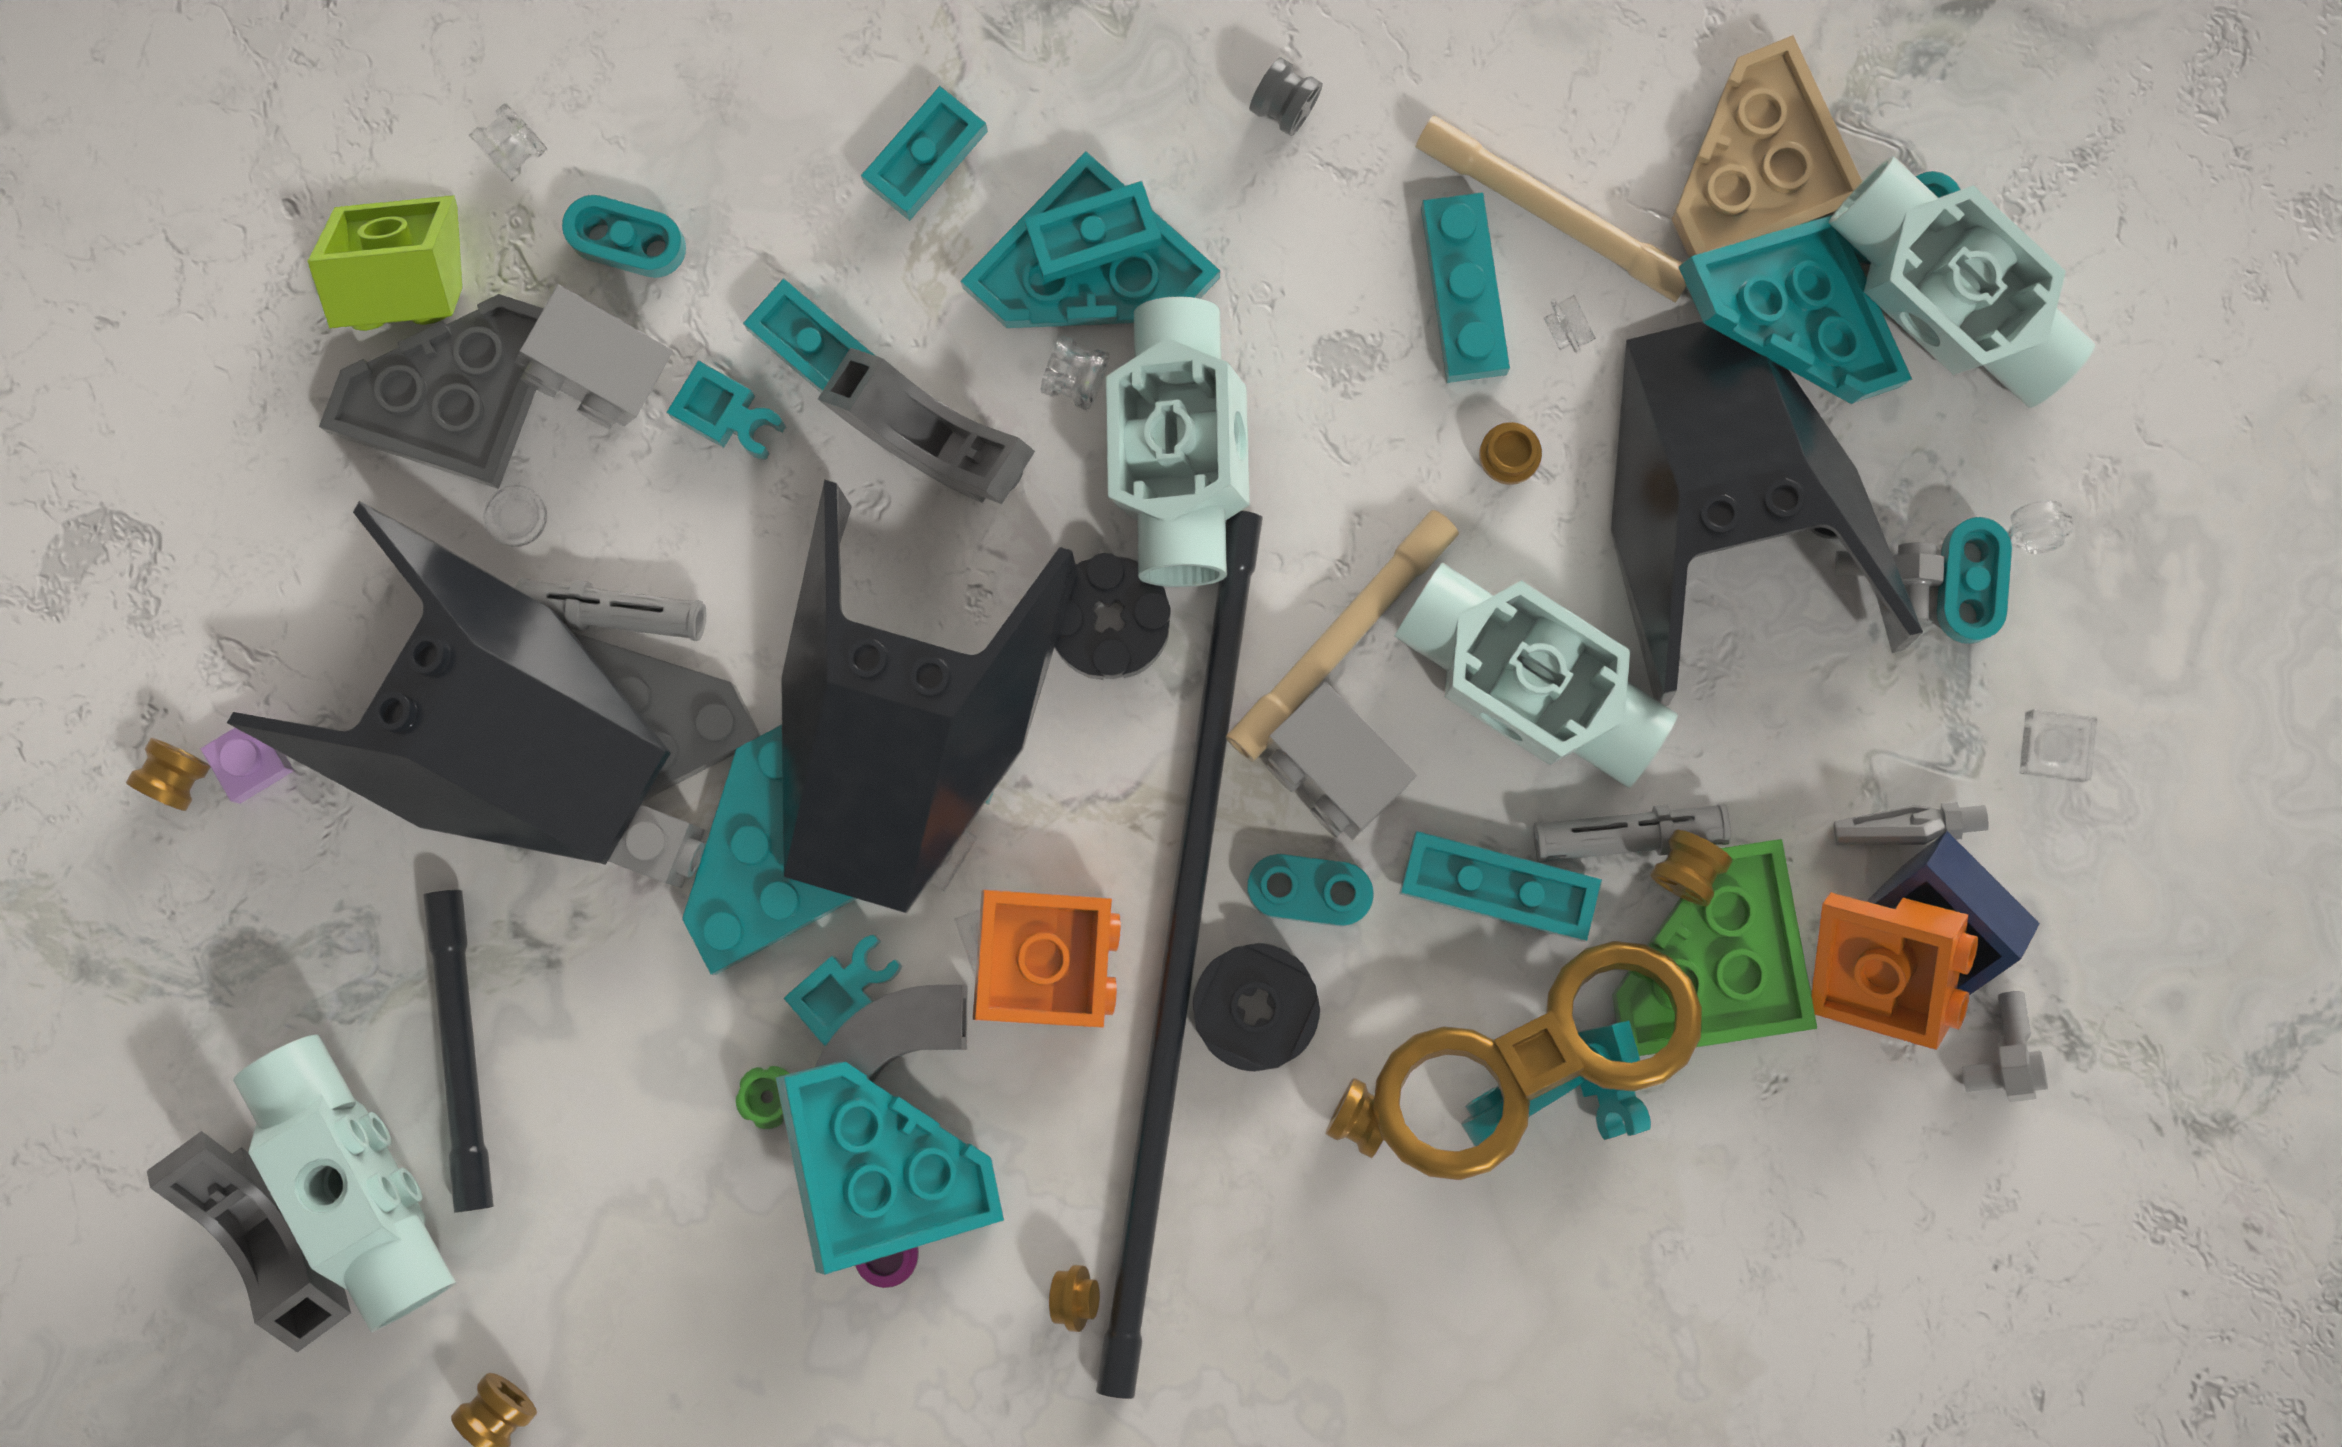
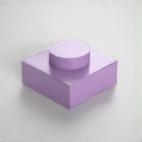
M233 728L200 748L230 801L240 804L294 771L285 754L237 728Z

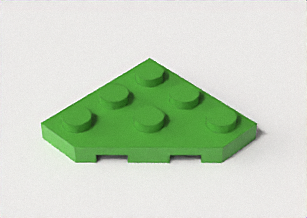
M1782 839L1721 848L1732 858V863L1727 872L1717 875L1713 882L1714 896L1709 906L1697 905L1680 898L1647 944V946L1671 957L1692 980L1702 1007L1701 1039L1696 1047L1817 1029ZM1629 970L1612 993L1616 1022L1630 1021L1639 1056L1656 1054L1668 1044L1674 1032L1675 1013L1668 995L1655 980L1637 971Z

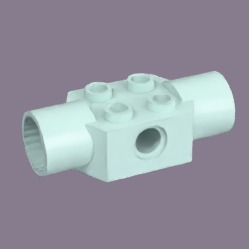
M1892 156L1879 165L1847 197L1829 220V224L1871 262L1864 293L1953 375L1983 365L2028 408H2031L2048 399L2066 384L2084 365L2094 350L2095 343L2057 309L2066 271L1974 185L1938 198Z
M1159 298L1141 304L1134 311L1135 358L1106 376L1108 497L1129 517L1137 520L1138 577L1140 580L1149 584L1166 587L1201 586L1221 581L1227 576L1225 521L1250 505L1246 385L1230 364L1221 360L1219 307L1212 302L1199 298Z
M1441 563L1394 635V637L1447 670L1444 697L1549 765L1574 752L1628 788L1636 782L1654 758L1678 717L1676 712L1628 682L1630 650L1522 580L1492 595L1452 568Z
M310 1035L288 1043L251 1063L234 1077L233 1081L256 1121L248 1152L311 1269L348 1290L370 1332L381 1329L404 1317L456 1284L424 1226L425 1215L418 1204L422 1200V1194L416 1180L408 1170L403 1167L398 1168L387 1148L391 1144V1137L385 1124L375 1113H368L365 1106L354 1099L319 1035Z

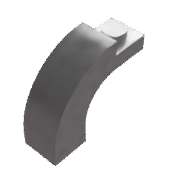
M850 348L818 397V400L835 414L890 453L936 481L981 503L987 498L1002 504L1009 492L1020 482L1024 468L1035 453V450L1019 437L979 424L942 404L916 386L885 359Z
M916 986L887 994L869 1003L850 1017L832 1036L822 1051L815 1067L834 1062H847L867 1075L866 1078L874 1083L885 1067L905 1054L919 1050H966L968 986Z
M201 1131L147 1170L150 1189L202 1225L227 1252L238 1269L247 1289L256 1325L298 1353L351 1314L345 1289L311 1269L252 1158L242 1147L234 1153H230Z

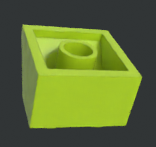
M455 195L334 207L307 261L329 329L351 326L355 330L367 331L381 327L385 323L410 320L416 324L427 325L439 322L453 315L463 289L458 206Z

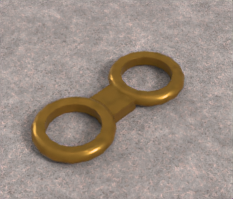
M1612 941L1583 950L1561 968L1548 992L1546 1014L1494 1040L1473 1029L1445 1026L1413 1035L1390 1054L1376 1079L1373 1110L1383 1140L1401 1162L1429 1177L1462 1180L1490 1172L1512 1155L1528 1127L1530 1101L1578 1076L1602 1088L1633 1092L1665 1083L1688 1064L1701 1039L1702 1007L1692 980L1671 957L1645 944ZM1614 969L1637 971L1655 980L1668 995L1675 1013L1674 1032L1668 1044L1653 1057L1633 1063L1611 1061L1593 1052L1578 1035L1572 1017L1573 1001L1581 986L1595 975ZM1443 1055L1467 1057L1483 1065L1498 1082L1504 1100L1503 1115L1494 1133L1478 1146L1461 1151L1436 1149L1419 1140L1405 1124L1400 1108L1401 1089L1410 1073L1428 1059Z

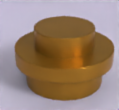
M1514 422L1502 423L1492 428L1485 435L1479 450L1480 463L1485 473L1493 480L1507 485L1519 484L1528 480L1538 469L1542 458V447L1536 434L1528 427Z
M1073 1265L1069 1271H1057L1054 1274L1049 1293V1312L1053 1323L1065 1324L1066 1329L1071 1332H1081L1087 1320H1093L1097 1315L1100 1289L1098 1281L1090 1279L1086 1266Z

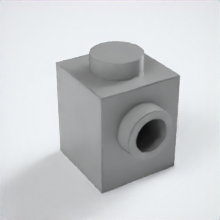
M640 805L608 862L663 883L682 888L686 877L690 878L700 863L704 851V842H701L705 829Z

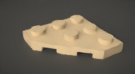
M1794 35L1738 57L1731 69L1671 218L1689 258L1697 254L1831 216L1862 183V179Z

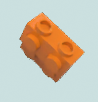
M982 890L973 1020L1104 1028L1105 1015L1114 1014L1117 996L1116 978L1107 977L1109 951L1116 952L1118 950L1121 931L1120 914L1111 913L1112 899Z
M1831 892L1823 902L1811 994L1815 1015L1937 1050L1950 1027L1960 1029L1968 1008L1969 992L1957 989L1959 973L1967 975L1970 972L1978 945L1977 936L1966 934L1968 915L1902 898L1896 909Z

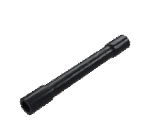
M445 890L423 894L428 948L433 957L451 1142L449 1154L453 1208L454 1213L490 1208L494 1207L489 1153L484 1144L465 955L468 941L463 891Z

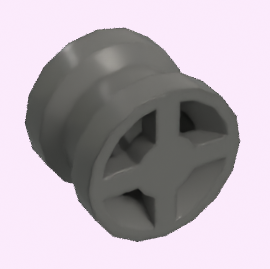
M1279 57L1259 83L1252 97L1249 110L1259 117L1271 116L1278 121L1281 131L1289 136H1293L1313 109L1321 93L1323 83L1311 76L1306 78L1300 77L1294 73L1293 65L1290 62Z

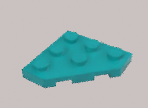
M1085 151L960 282L962 288L1006 328L1134 323L1135 309L1145 302L1166 297L1201 299L1220 279V269L1153 211L1162 237V246L1044 283L1024 218L1125 186Z
M1833 215L1691 256L1679 266V270L1704 324L1751 350L1768 357L1771 361L1850 404L1898 389L1912 380L1880 307L1864 293L1867 279L1850 242L1829 224V220Z
M782 724L736 748L682 917L711 975H717L856 900L853 897L784 877Z
M834 1062L775 1077L816 1273L826 1275L1004 1221L991 1157L972 1144H966L939 1126L940 1123L899 1096H893L866 1078L867 1075L847 1062Z

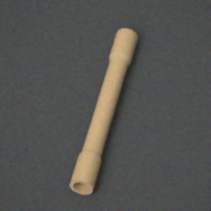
M1433 115L1423 129L1415 146L1417 149L1457 173L1472 177L1621 266L1631 277L1671 301L1677 302L1687 286L1679 270V266L1683 264L1682 262L1649 243L1640 242L1484 149L1479 141L1439 117Z
M1431 510L1396 548L1390 561L1271 692L1262 696L1226 735L1227 741L1241 755L1252 762L1258 758L1267 748L1269 736L1298 709L1416 577L1424 574L1459 535L1455 525L1436 510Z

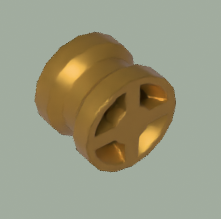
M150 738L145 747L147 755L145 763L141 769L131 772L126 784L154 800L186 811L192 801L190 789L196 780L205 778L211 766L182 749L161 740Z
M1674 830L1668 841L1671 849L1668 857L1664 862L1655 865L1650 876L1657 884L1676 896L1697 905L1709 906L1714 896L1712 884L1717 875L1727 872L1732 863V858L1720 847L1698 835L1684 830Z
M1353 1078L1340 1099L1325 1134L1335 1140L1347 1138L1357 1143L1360 1153L1373 1158L1383 1142L1373 1110L1375 1095L1368 1092L1365 1083Z
M489 1372L477 1384L478 1394L470 1403L459 1405L451 1415V1421L461 1436L474 1447H510L511 1434L517 1427L528 1425L537 1415V1410L528 1396L516 1385L498 1374Z

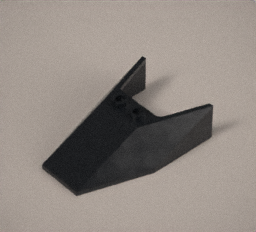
M1703 321L1626 340L1611 535L1653 698L1663 705L1669 706L1677 691L1687 568L1689 563L1701 555L1805 530H1810L1822 538L1840 539L1875 590L1891 652L1903 651L1912 644L1923 631L1858 470L1792 373L1771 361L1768 357L1751 350L1704 324Z
M824 479L781 677L784 877L907 914L1024 749L1078 570L1072 550L1059 547L988 646L982 652L974 655L960 653L853 622L847 619L842 612L840 542L852 506L837 483Z
M359 501L353 513L422 600L423 615L360 722L353 729L338 731L237 712L232 713L227 724L419 828L606 865L671 752L554 610L416 530Z

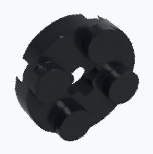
M1101 553L1091 559L1076 564L1078 572L1055 644V650L1070 668L1088 678L1104 680L1103 678L1117 679L1138 675L1158 659L1168 641L1171 608L1164 587L1140 580L1138 577V562L1130 558L1117 557L1112 553ZM1117 603L1124 608L1120 613V618L1125 625L1120 631L1117 632L1109 627L1101 633L1094 628L1098 621V616L1094 610L1099 605L1103 604L1106 607H1110Z
M1255 943L1234 947L1213 959L1202 972L1193 995L1192 1005L1196 1030L1208 1050L1225 1064L1244 1071L1255 1072L1279 1068L1296 1058L1311 1042L1319 1023L1320 1005L1316 985L1306 967L1290 952L1270 944ZM1257 989L1264 990L1269 994L1266 1004L1274 1009L1271 1020L1259 1018L1254 1026H1250L1243 1021L1245 1010L1237 1006L1238 1000L1242 994L1252 997Z

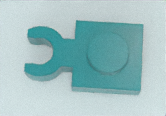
M699 360L666 412L671 419L722 448L726 446L732 434H735L750 455L766 460L770 453L766 447L754 441L755 431L764 425L772 426L775 430L782 433L786 428L780 416L770 409L755 408L749 410L748 408L755 398L753 392Z
M876 935L867 936L859 941L852 953V963L846 968L836 956H831L784 997V1000L824 1046L828 1044L832 1036L850 1017L873 1002V999L865 991L866 988L872 983H887L893 980L901 971L902 965L898 960H893L880 971H874L869 967L867 962L868 954L881 942Z
M1629 1020L1578 1031V1035L1593 1052L1611 1061L1628 1063L1640 1061ZM1583 1078L1584 1081L1580 1084L1583 1097L1597 1095L1600 1106L1596 1113V1123L1599 1133L1604 1140L1626 1134V1132L1628 1136L1651 1129V1119L1647 1107L1636 1097L1635 1091L1606 1089Z

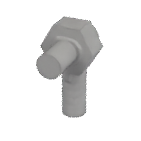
M1920 542L1898 545V555H1893L1892 557L1918 621H1928L1929 587L1941 586L1943 582L1944 556L1937 555V546L1935 544ZM1836 551L1835 575L1865 576L1848 551Z
M2022 991L2004 992L1998 995L2005 1034L1999 1040L2000 1059L1996 1063L1963 1066L1962 1075L1966 1092L2003 1088L2006 1090L2009 1102L2036 1099L2035 1091L2048 1089L2042 1052H2028L2027 1041L2031 1036L2025 993Z

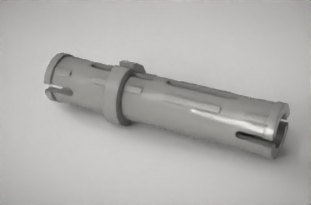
M522 578L515 587L554 610L571 630L584 631L589 626L637 633L690 638V640L699 641L705 629L706 606L700 600L687 601L645 594L594 589L592 583L579 580L574 581L569 586L530 581V579Z
M1725 804L1670 810L1668 805L1653 806L1652 812L1594 817L1559 822H1534V844L1539 863L1568 858L1605 856L1656 850L1659 856L1669 855L1671 851L1668 841L1674 830H1684L1698 835L1713 844L1726 845L1729 844L1731 839L1729 813Z

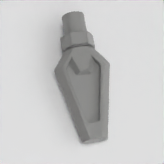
M1958 802L1942 803L1940 810L1920 805H1911L1834 821L1833 826L1837 845H1925L1939 838L1947 831L1956 840L1962 839L1963 833L1987 831L1989 822L1985 805L1960 808Z

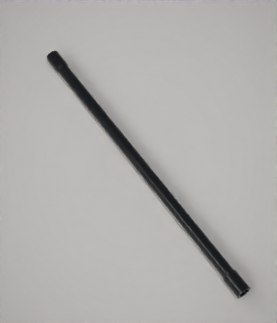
M1240 511L1225 521L1227 576L1219 581L1112 1309L1109 1327L1104 1335L1096 1393L1114 1398L1133 1399L1135 1397L1143 1342L1141 1326L1225 759L1226 735L1229 731L1250 581L1256 568L1263 520L1261 515L1248 511Z

